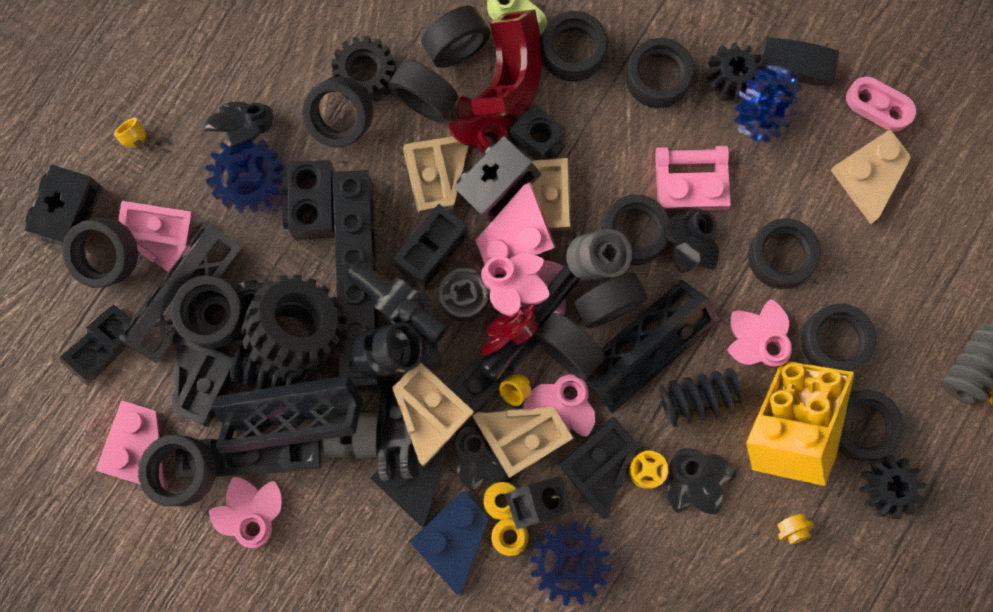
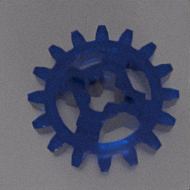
M768 64L765 71L757 69L755 79L753 81L750 79L746 80L747 90L740 91L738 94L742 98L741 103L737 104L734 110L740 112L734 120L735 123L740 125L738 131L756 142L761 140L770 142L772 135L778 138L781 133L780 128H788L790 126L789 117L796 116L797 111L793 109L794 105L801 102V98L796 96V93L802 88L800 84L795 83L798 76L791 73V70L779 65L772 66Z
M263 139L257 145L255 140L231 149L228 148L226 143H220L223 152L221 154L212 152L210 155L214 159L215 165H206L205 168L209 174L213 175L206 179L208 186L215 188L211 194L216 200L222 199V204L227 209L235 203V208L239 213H243L246 205H249L253 212H257V203L259 202L268 207L270 201L267 197L270 194L274 196H279L280 194L275 184L282 183V175L277 172L284 169L281 160H276L279 156L274 148L268 150V144ZM264 161L268 168L267 178L261 172L264 167ZM224 171L227 172L229 176L228 180L226 181V184L228 185L226 188L223 182ZM251 171V174L249 176L242 175L240 177V174L242 172L248 174Z
M573 522L570 530L565 531L560 523L556 526L557 534L552 535L551 532L545 530L543 534L547 541L544 544L540 542L534 543V546L540 553L539 556H530L529 560L538 563V569L533 570L530 574L531 577L541 576L542 581L537 586L539 591L547 587L551 589L548 597L549 600L553 601L559 594L562 595L563 605L568 606L571 597H575L581 605L584 604L583 594L588 593L594 598L598 596L594 589L596 584L606 586L607 582L600 576L602 572L611 571V567L603 564L602 561L603 558L610 555V552L599 550L598 546L603 541L602 537L593 540L589 538L592 528L587 527L582 533H579L577 523ZM576 538L584 542V544L577 549L567 548L561 539ZM550 549L555 555L554 567L546 573L545 557ZM584 552L576 562L578 570L575 573L567 570L560 572L556 576V573L564 565L563 555L567 554L569 557H574ZM593 555L595 568L590 578L586 573L587 560ZM563 579L574 580L580 588L569 590L560 588L556 584Z

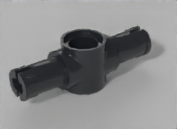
M360 260L348 271L347 278L371 296V301L375 303L373 308L393 324L400 322L411 324L419 333L434 344H437L447 332L448 326L423 308L424 303L420 301L422 296L398 277H395L394 280L390 277L383 278Z

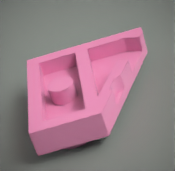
M531 183L525 184L475 240L485 265L494 257L511 259L519 253L538 255L556 247Z
M122 201L118 221L131 231L136 240L138 251L151 262L158 264L168 272L191 241L195 213Z
M121 400L96 471L140 484L138 479L139 461L144 450L154 440L160 438L162 430L160 412ZM162 459L159 466V479L162 487L167 491L168 480H165Z

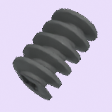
M979 324L980 330L972 334V342H968L964 346V353L956 358L957 365L951 366L948 371L949 377H945L941 381V386L945 391L964 403L974 404L975 399L986 402L989 396L982 388L993 390V380L990 378V376H993L992 325Z

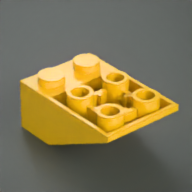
M790 361L779 366L746 442L752 470L826 486L837 456L854 372Z

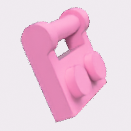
M716 146L713 150L668 151V147L656 148L658 202L666 211H690L693 209L728 210L730 208L729 152L727 146ZM715 163V172L669 173L668 165Z

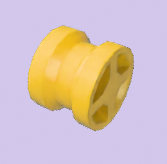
M644 451L636 455L632 462H630L628 474L631 481L637 487L652 489L661 485L666 480L668 464L660 453Z

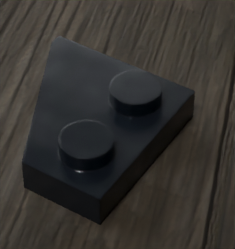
M445 446L425 466L419 462L414 450L417 463L413 478H403L399 468L400 452L393 453L395 460L393 479L389 481L381 480L378 470L370 477L379 488L421 527L426 524L428 519V513L447 452Z

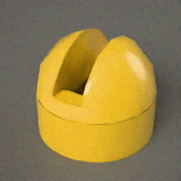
M131 118L115 130L114 136L125 147L137 148L135 142L138 139L142 143L145 142L146 130L137 118Z
M513 374L507 377L499 386L502 398L510 405H521L528 399L531 393L530 381L522 374Z

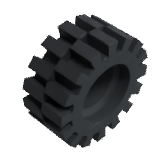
M358 36L352 37L353 44L349 45L347 41H344L342 43L343 50L341 51L337 48L334 53L336 59H332L331 63L333 77L343 76L355 80L366 89L371 99L375 98L377 103L382 100L381 94L384 93L388 96L390 93L388 84L396 72L393 56L390 54L386 44L382 46L381 40L375 38L374 42H371L370 36H364V41L359 42ZM365 59L373 61L377 65V73L371 80L358 81L353 78L351 69L356 62Z

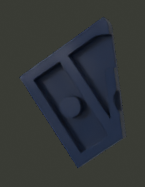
M463 491L409 541L456 595L460 594L463 590L489 517Z

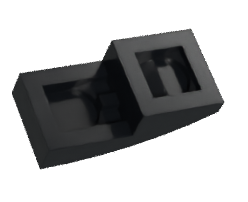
M767 37L761 65L766 66L765 75L797 77L798 83L833 86L840 53L838 50L817 44Z
M113 304L86 327L87 334L60 356L61 363L88 386L127 346L119 337L132 319Z

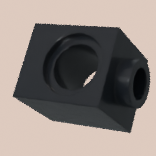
M533 103L511 128L510 140L534 160L556 159L566 146L564 143L566 129ZM536 132H544L550 139L539 143L533 140L531 136Z
M561 475L505 494L517 530L572 512Z

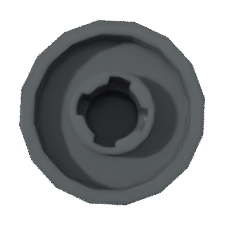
M605 229L576 237L567 249L566 260L569 269L576 277L581 280L592 281L621 275L629 267L632 250L624 234L617 230Z
M361 410L356 433L352 435V440H346V436L323 439L325 457L347 458L350 453H354L356 458L378 459L379 450L376 448L379 411ZM347 414L338 415L329 424L345 423Z

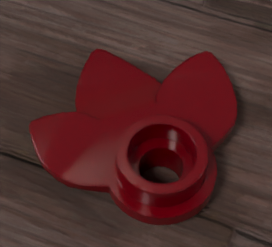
M461 96L456 110L458 120L448 125L451 134L457 141L464 145L476 146L482 153H485L487 148L493 144L487 140L486 136L491 137L494 143L498 142L503 136L508 139L506 129L511 123L510 114L498 118H490L489 114L475 115L472 100Z
M534 304L522 305L519 311L511 316L502 315L491 322L485 330L490 339L480 350V355L485 356L496 352L510 340H513L518 345L529 339L539 327L535 321L536 315L533 313L536 308Z

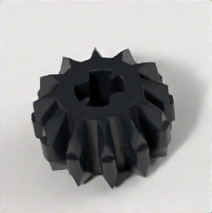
M737 41L732 43L730 50L722 45L717 51V56L713 55L708 61L710 69H707L705 77L707 80L713 81L709 87L710 92L721 91V101L725 100L728 95L732 96L735 104L739 103L742 96L749 100L753 98L755 90H760L763 86L764 81L761 77L766 73V66L759 65L762 60V54L753 56L750 54L751 44L746 46L744 50H740ZM733 70L738 71V72H739V75L736 76V75L732 74V71H733Z
M892 455L885 456L883 463L879 460L870 462L872 472L864 471L861 474V477L868 481L869 485L859 488L861 493H869L871 496L865 501L864 505L867 507L877 505V516L885 517L889 513L893 520L901 519L903 513L913 515L916 512L913 503L922 504L925 501L917 493V490L926 488L927 484L925 482H916L915 480L921 470L919 468L908 470V459L901 458L896 462ZM888 483L897 484V492L888 491Z

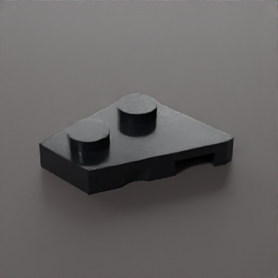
M176 333L174 345L177 346V366H173L175 390L172 394V412L209 427L215 415L211 408L214 398L216 396H223L231 382L230 371L233 357L215 349L201 348Z
M611 417L557 465L598 515L605 520L609 517L611 504L618 488L620 489L626 476L625 471L628 464L633 460L638 444L615 417Z

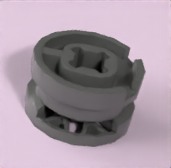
M457 268L449 272L442 279L439 286V300L445 314L451 319L459 322H471L479 318L486 311L489 303V291L483 284L482 276L475 270Z

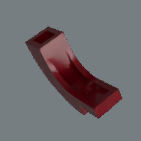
M535 9L504 13L490 23L496 49V72L490 87L471 101L475 115L489 114L490 118H498L509 114L525 113L532 105L538 90L542 67L541 36Z

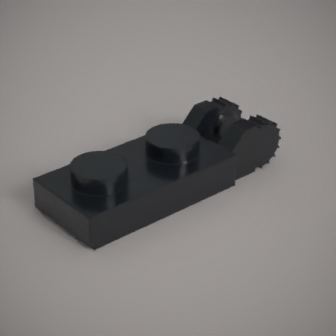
M400 380L381 383L376 449L379 450L378 471L383 481H389L394 477L395 460L393 453L400 452L399 468L403 478H413L416 471L417 459L414 452L415 448L393 391V387Z

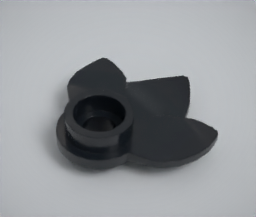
M229 102L220 106V112L211 115L206 120L203 129L205 132H227V145L231 149L249 143L256 139L259 134L267 132L272 127L274 114L271 107L265 104Z
M693 209L688 211L685 216L675 215L669 219L664 227L663 237L669 243L674 244L672 258L675 266L681 273L691 271L699 262L710 270L716 267L718 246L712 237L716 231V222L713 215L706 210Z
M465 426L457 432L453 446L455 453L459 457L457 474L464 486L474 492L483 483L484 478L496 483L513 481L514 475L510 478L507 476L478 426ZM472 437L478 440V447L474 451H470L467 447V442Z
M683 448L676 452L671 460L670 469L673 477L667 486V499L677 513L683 511L692 503L696 508L705 513L717 514L723 504V489L721 485L736 478L735 470L725 458L717 454L703 455L694 448ZM689 461H694V470L691 473H686V464Z

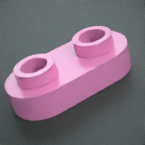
M872 77L857 79L846 93V101L851 110L887 130L901 131L915 118L916 107L909 97ZM858 95H865L868 98V102H862ZM889 111L896 112L899 119H893Z

